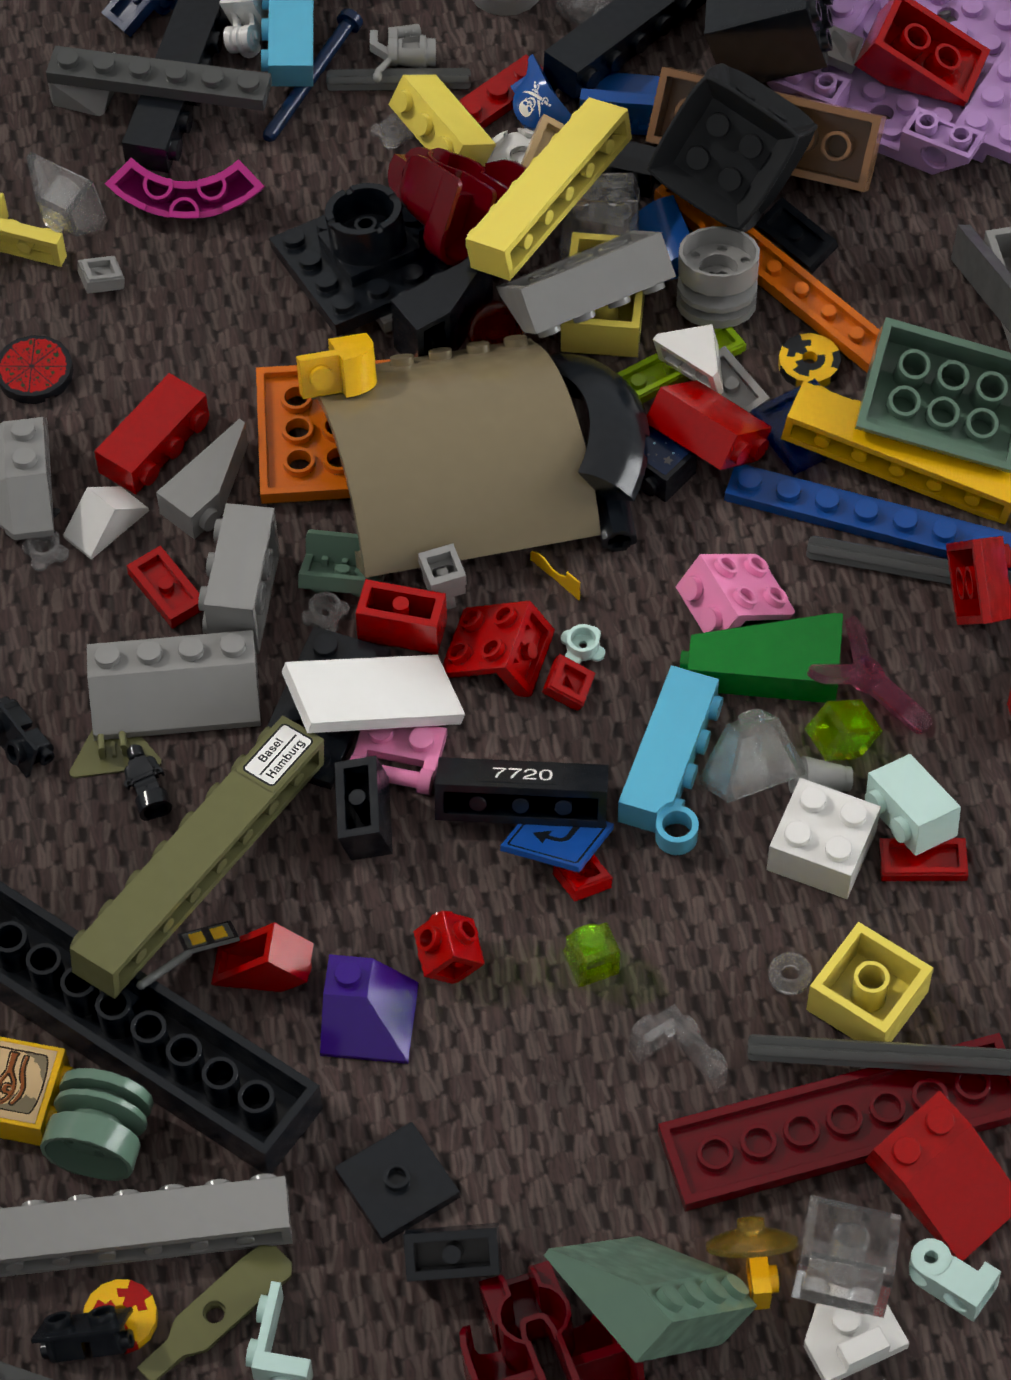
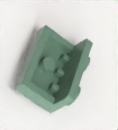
M314 529L307 531L306 554L298 574V588L311 589L316 593H328L330 591L351 593L356 597H360L365 579L384 582L386 574L365 578L356 567L355 551H360L358 534Z

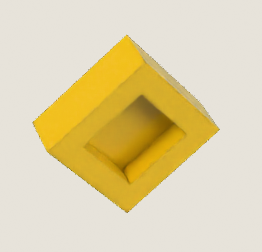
M767 1249L748 1250L746 1273L750 1298L757 1304L754 1310L770 1309L772 1293H779L777 1265L768 1264Z

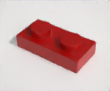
M161 545L126 565L128 575L172 629L201 612L198 607V590Z

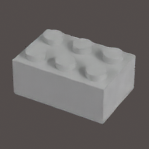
M226 503L223 518H217L214 525L213 539L214 543H217L215 552H209L207 557L206 576L209 577L208 586H201L199 593V611H204L202 631L205 634L253 630L256 653L259 654L280 555L275 509Z

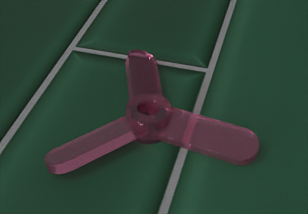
M854 615L847 618L845 624L853 663L812 664L807 675L822 684H851L858 691L874 697L913 732L917 734L926 732L932 725L929 713L885 676L883 668L870 656L866 633L861 622Z

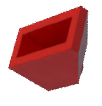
M275 922L240 936V941L218 947L211 984L214 986L284 992L308 982V976L312 968L311 958L314 943Z

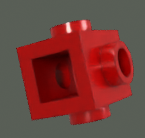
M442 910L431 915L427 922L413 931L418 949V957L421 962L423 975L426 978L450 984L459 983L485 965L478 938V930L473 918Z

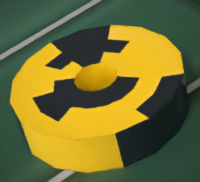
M814 333L798 334L789 338L781 347L778 358L780 374L788 383L797 388L801 387L803 381L825 387L830 385L838 376L841 366L840 350L833 341L823 335ZM811 359L815 362L809 364L804 362V360Z

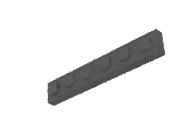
M63 46L54 47L46 70L47 82L53 84L260 111L265 109L272 86L271 73Z

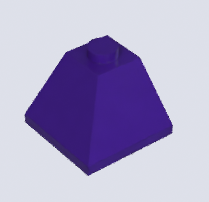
M329 954L323 992L320 1056L408 1064L419 982L374 958Z

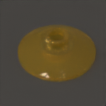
M749 1216L737 1219V1228L720 1233L706 1242V1251L715 1256L728 1258L766 1257L796 1249L799 1246V1239L787 1231L765 1226L763 1217Z

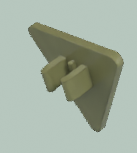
M92 729L69 773L72 778L124 772L129 762L126 751L132 744L142 746L146 757H155L160 766L162 761L143 737L127 738L126 733L120 731L119 739L104 740V735L98 734L97 741H94Z

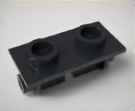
M6 696L0 699V745L5 750L9 762L16 765L27 778L31 775L34 764L40 762L41 765H47L54 759V746L38 728L24 732V730L32 727L33 721L16 699H10Z
M112 1305L97 1307L89 1313L71 1315L69 1311L53 1313L44 1319L31 1338V1343H41L40 1352L44 1360L50 1359L52 1363L85 1359L88 1354L84 1342L90 1343L93 1358L125 1354L127 1349L134 1347L135 1343L133 1331L131 1329L125 1330L124 1326L132 1314L133 1308L115 1309Z

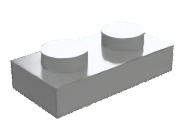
M726 346L719 349L724 389L721 395L754 416H758L771 407L770 397Z

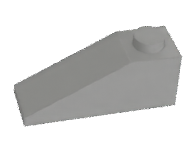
M238 419L156 492L160 514L193 539L197 538L204 530L206 532L211 531L214 528L216 519H220L223 514L225 504L248 446L244 421Z

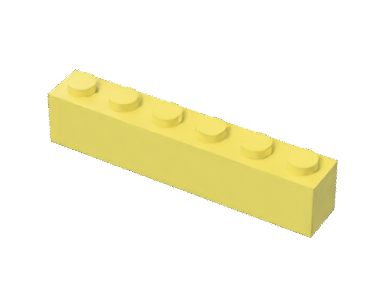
M589 97L571 115L569 121L558 133L553 135L548 145L538 156L532 159L530 165L517 180L511 183L509 189L498 202L490 207L488 213L477 226L469 231L465 240L471 268L511 281L630 142L632 135L627 108Z

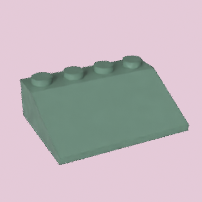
M886 317L875 343L855 429L1011 473V353Z
M640 1236L549 1248L544 1254V1257L635 1363L719 1346L735 1332L757 1307V1304L748 1295L749 1290L746 1284L734 1274Z

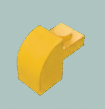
M367 333L328 339L329 351L296 356L299 390L303 399L343 393L346 398L354 397L368 392L377 384L374 343Z

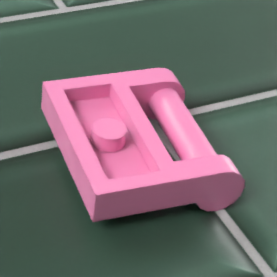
M425 726L360 730L355 750L350 760L377 756L379 759L423 767L420 772L382 765L389 777V783L416 788L417 793L430 795L437 773L438 760L442 756L446 742L447 728Z

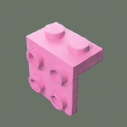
M700 554L676 585V589L703 633L738 628L745 621L789 620L795 613L787 594L777 583L769 570L767 562L757 554Z

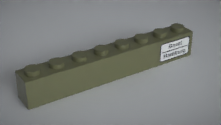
M283 715L272 727H266L247 755L242 754L236 759L228 776L221 783L217 782L209 789L205 801L196 811H190L184 816L175 834L168 841L163 840L154 850L152 859L142 870L137 869L130 875L122 892L114 900L109 899L105 902L98 913L97 919L87 930H80L75 935L70 944L72 973L115 999L324 765V739L314 733H307L304 727Z

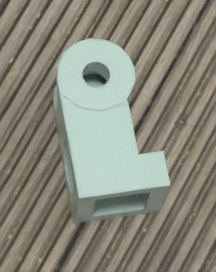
M926 1238L914 1245L909 1262V1275L917 1286L973 1322L998 1287L1001 1275L1000 1270L986 1261L979 1271L957 1257L952 1256L948 1246L935 1238Z

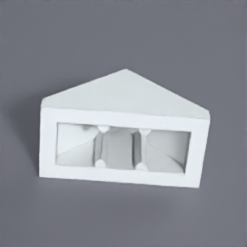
M713 324L658 333L653 338L659 360L692 381L698 380L720 395L724 392L719 345Z
M121 486L87 487L63 537L92 560L149 511V508Z

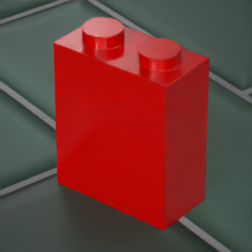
M698 380L660 387L647 414L648 424L719 470L758 461L765 454L769 446L767 438L772 430V426Z

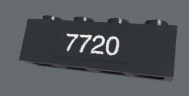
M439 757L435 780V820L606 828L609 765Z

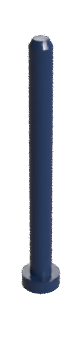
M344 8L337 16L339 25L313 60V86L351 32L357 33L362 27L363 19L356 11ZM295 86L263 131L265 141L272 142L276 140L312 87Z

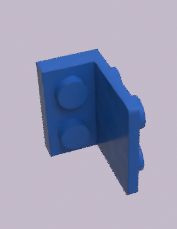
M611 72L599 82L596 88H581L580 107L590 97L627 108L631 134L647 135L660 77Z

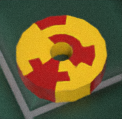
M115 1279L100 1285L90 1294L84 1305L83 1313H89L91 1310L105 1305H112L115 1309L133 1308V1312L124 1326L125 1330L131 1329L133 1331L135 1343L134 1347L127 1349L125 1354L139 1350L151 1340L157 1328L158 1310L153 1295L142 1284L129 1279Z

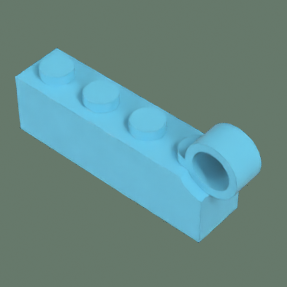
M262 0V10H269L268 18H261L262 41H268V49H261V72L271 73L272 86L313 87L314 0Z
M672 665L618 801V822L654 832L656 843L662 851L671 855H683L690 852L697 843L699 822L696 814L689 808L684 807L685 800L680 798L684 788L691 790L698 772V765L693 764L697 753L704 755L707 750L711 731L706 730L709 720H718L724 697L718 696L719 679ZM671 824H681L687 827L690 832L682 837H674L667 834L664 829Z

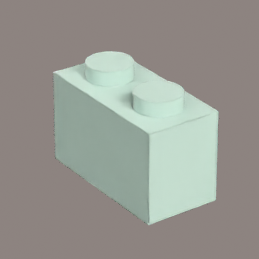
M911 754L868 773L865 801L881 806L879 817L891 829L895 839L900 843H904L915 856L958 835L961 806Z

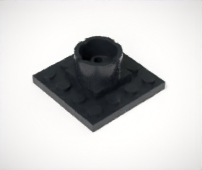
M360 183L350 186L346 191L342 189L329 199L324 215L269 238L271 248L337 337L391 314V299L397 297L402 291L412 289L429 280L434 274L444 272L453 267L437 259L427 250L423 238L425 226L403 207L395 192L390 187L376 183Z

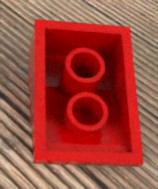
M890 0L878 12L854 66L884 85L964 106L970 98L990 49L915 0Z
M1003 536L946 544L957 625L987 624L1011 619V585H1009L1007 570L1011 568V549L1009 544H1004Z
M938 1091L876 1146L865 1160L933 1237L942 1241L948 1246L951 1255L962 1261L1011 1218L1010 1179L974 1127L941 1091Z

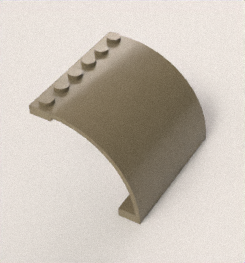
M526 335L507 336L504 338V343L492 345L488 341H474L467 343L466 349L452 351L450 347L433 348L428 351V355L414 357L413 354L409 353L393 355L390 357V362L375 364L377 384L368 392L346 398L343 393L312 398L319 401L326 415L341 459L360 551H355L356 567L365 578L420 568L418 553L452 543L461 561L601 535L595 490L578 473L584 459L586 446L571 397L552 358L539 344L530 338L527 339Z

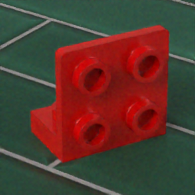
M530 600L467 607L462 612L444 659L443 667L448 678L496 673L516 696L530 697L555 629Z

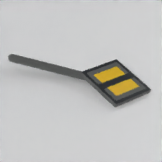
M231 920L177 934L184 951L138 981L136 987L140 990L144 989L189 959L193 953L240 941Z

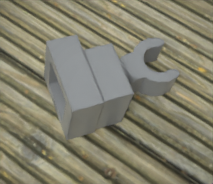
M454 544L418 553V563L422 570L427 590L446 593L447 610L455 608V596L466 593L465 585H467V581Z

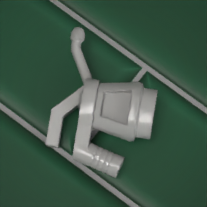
M419 24L388 27L387 47L378 42V30H370V52L384 59L373 73V80L378 83L382 80V72L388 66L397 67V65L410 68L436 67V38H426V35H421Z

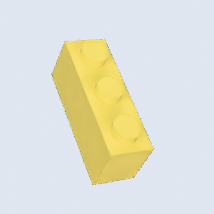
M402 75L388 105L420 143L430 150L443 148L463 155L485 167V163H487L496 143L437 75Z

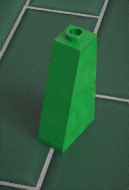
M830 613L692 634L690 650H681L680 668L719 679L718 693L836 704L843 613Z

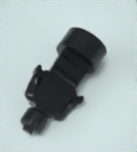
M130 745L126 751L129 762L128 766L124 769V785L128 791L130 787L136 789L137 797L135 804L140 818L144 821H149L168 815L172 810V804L167 791L160 787L157 780L160 774L162 776L165 775L164 770L160 767L155 757H146L142 746Z

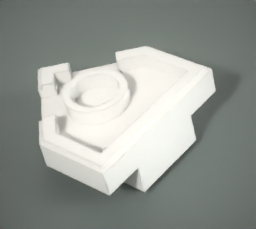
M823 1282L803 1347L821 1380H841L908 1349L909 1341L886 1302Z

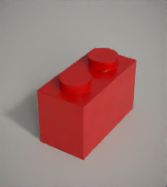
M365 579L355 612L358 639L438 654L447 624L446 593Z

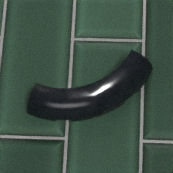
M553 353L550 357L557 366L570 397L586 401L589 410L590 432L588 445L578 473L604 500L635 501L648 461L644 455L645 438L650 436L648 418L642 401L629 383L606 365L581 355Z

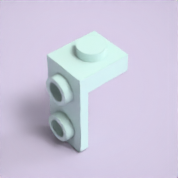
M271 1281L268 1295L261 1294L259 1298L256 1322L261 1323L258 1339L251 1338L249 1341L246 1367H251L254 1380H312L313 1369L311 1359L271 1353L284 1298L281 1282Z

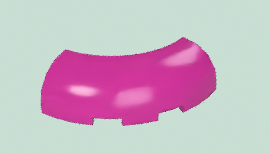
M131 157L104 183L127 203L151 214L175 219H200L228 212L243 205L265 188L239 159L225 170L215 175L198 179V181H175L145 169Z

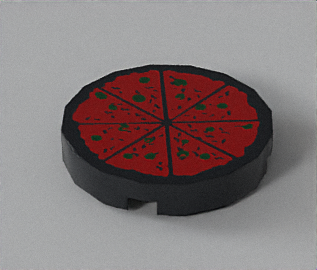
M30 335L14 340L0 352V387L8 398L19 403L38 404L46 402V398H50L53 395L57 397L62 394L71 383L74 369L69 350L58 340L48 336Z

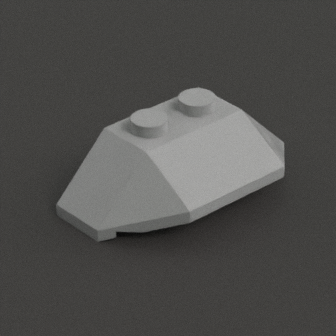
M45 417L3 421L0 423V528L4 529L5 533L13 540L55 536L48 421Z

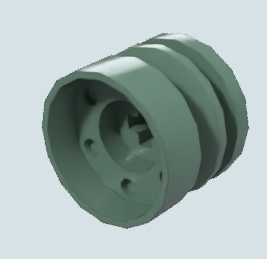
M76 1068L67 1071L61 1079L60 1093L54 1101L57 1113L53 1114L48 1120L40 1144L42 1154L51 1163L74 1174L107 1181L127 1179L133 1173L141 1147L137 1136H140L146 1130L148 1124L146 1118L152 1111L154 1104L152 1095L135 1081L110 1071L95 1068Z

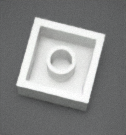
M799 778L769 846L767 870L848 899L877 831L881 806Z

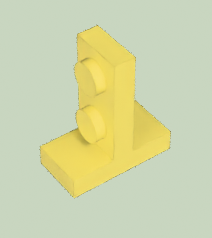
M0 193V252L62 267L67 257L63 233L8 219L9 215L4 193Z

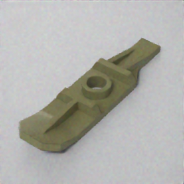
M259 1245L235 1263L175 1317L168 1339L137 1367L138 1371L147 1380H160L185 1358L208 1352L258 1306L261 1294L268 1295L271 1281L281 1282V1285L291 1279L292 1262L276 1246ZM214 1308H219L224 1312V1318L217 1323H211L207 1320V1313Z

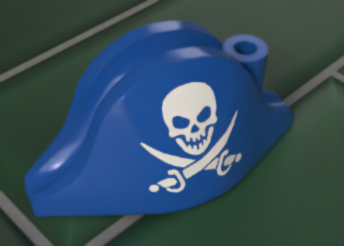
M534 54L530 55L526 75L510 86L515 93L513 97L514 113L525 128L535 130L543 114L565 125L572 114L557 97Z

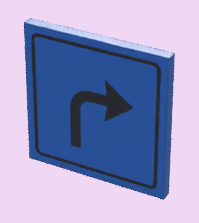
M606 821V828L518 824L500 845V851L579 873L612 832L614 823Z

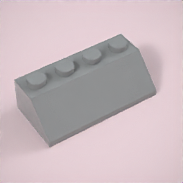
M633 230L498 285L496 288L523 332L538 334L539 338H543L561 331L560 324L572 319L574 323H580L595 317L596 309L608 305L609 309L623 306L631 302L630 295L640 291L644 295L657 292L666 287L664 281L674 278L676 275L662 233Z
M253 630L87 644V679L94 741H97L98 734H103L104 740L119 739L120 731H124L127 738L261 726L257 655Z

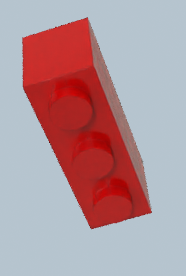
M168 373L96 448L94 453L98 472L135 495L144 485L150 486L159 475L160 468L169 459H175L180 455L185 442L194 432L200 433L206 427L209 420L206 394Z

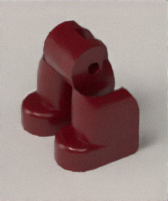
M416 147L409 150L406 154L393 155L388 169V183L390 189L399 197L403 207L425 226L423 238L427 250L445 264L455 266L468 257L465 238L469 231L477 226L488 213L490 207L498 202L509 189L511 183L517 180L527 167L516 161L503 159L485 163L484 168L480 163L443 148L430 150L424 147Z
M549 1261L528 1266L527 1274L505 1280L503 1275H498L479 1281L484 1312L498 1351L478 1354L474 1348L470 1325L462 1327L459 1337L466 1380H547L531 1342L548 1336L554 1346L567 1380H645L643 1362L635 1363L594 1314L591 1319L582 1325L573 1327L570 1302L561 1290Z

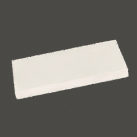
M438 655L285 662L282 669L283 677L307 733L459 725L465 716L464 710Z

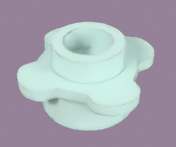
M579 624L570 630L564 631L561 635V642L566 645L567 653L565 657L578 664L581 661L587 660L595 662L603 660L605 649L600 646L601 631L597 627L587 624ZM584 643L587 646L585 648H581L579 645Z

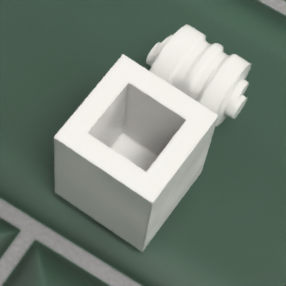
M220 0L219 4L232 25L225 27L223 34L227 51L231 54L240 53L246 58L256 56L261 50L259 43L261 38V18H268L269 10H262V0Z

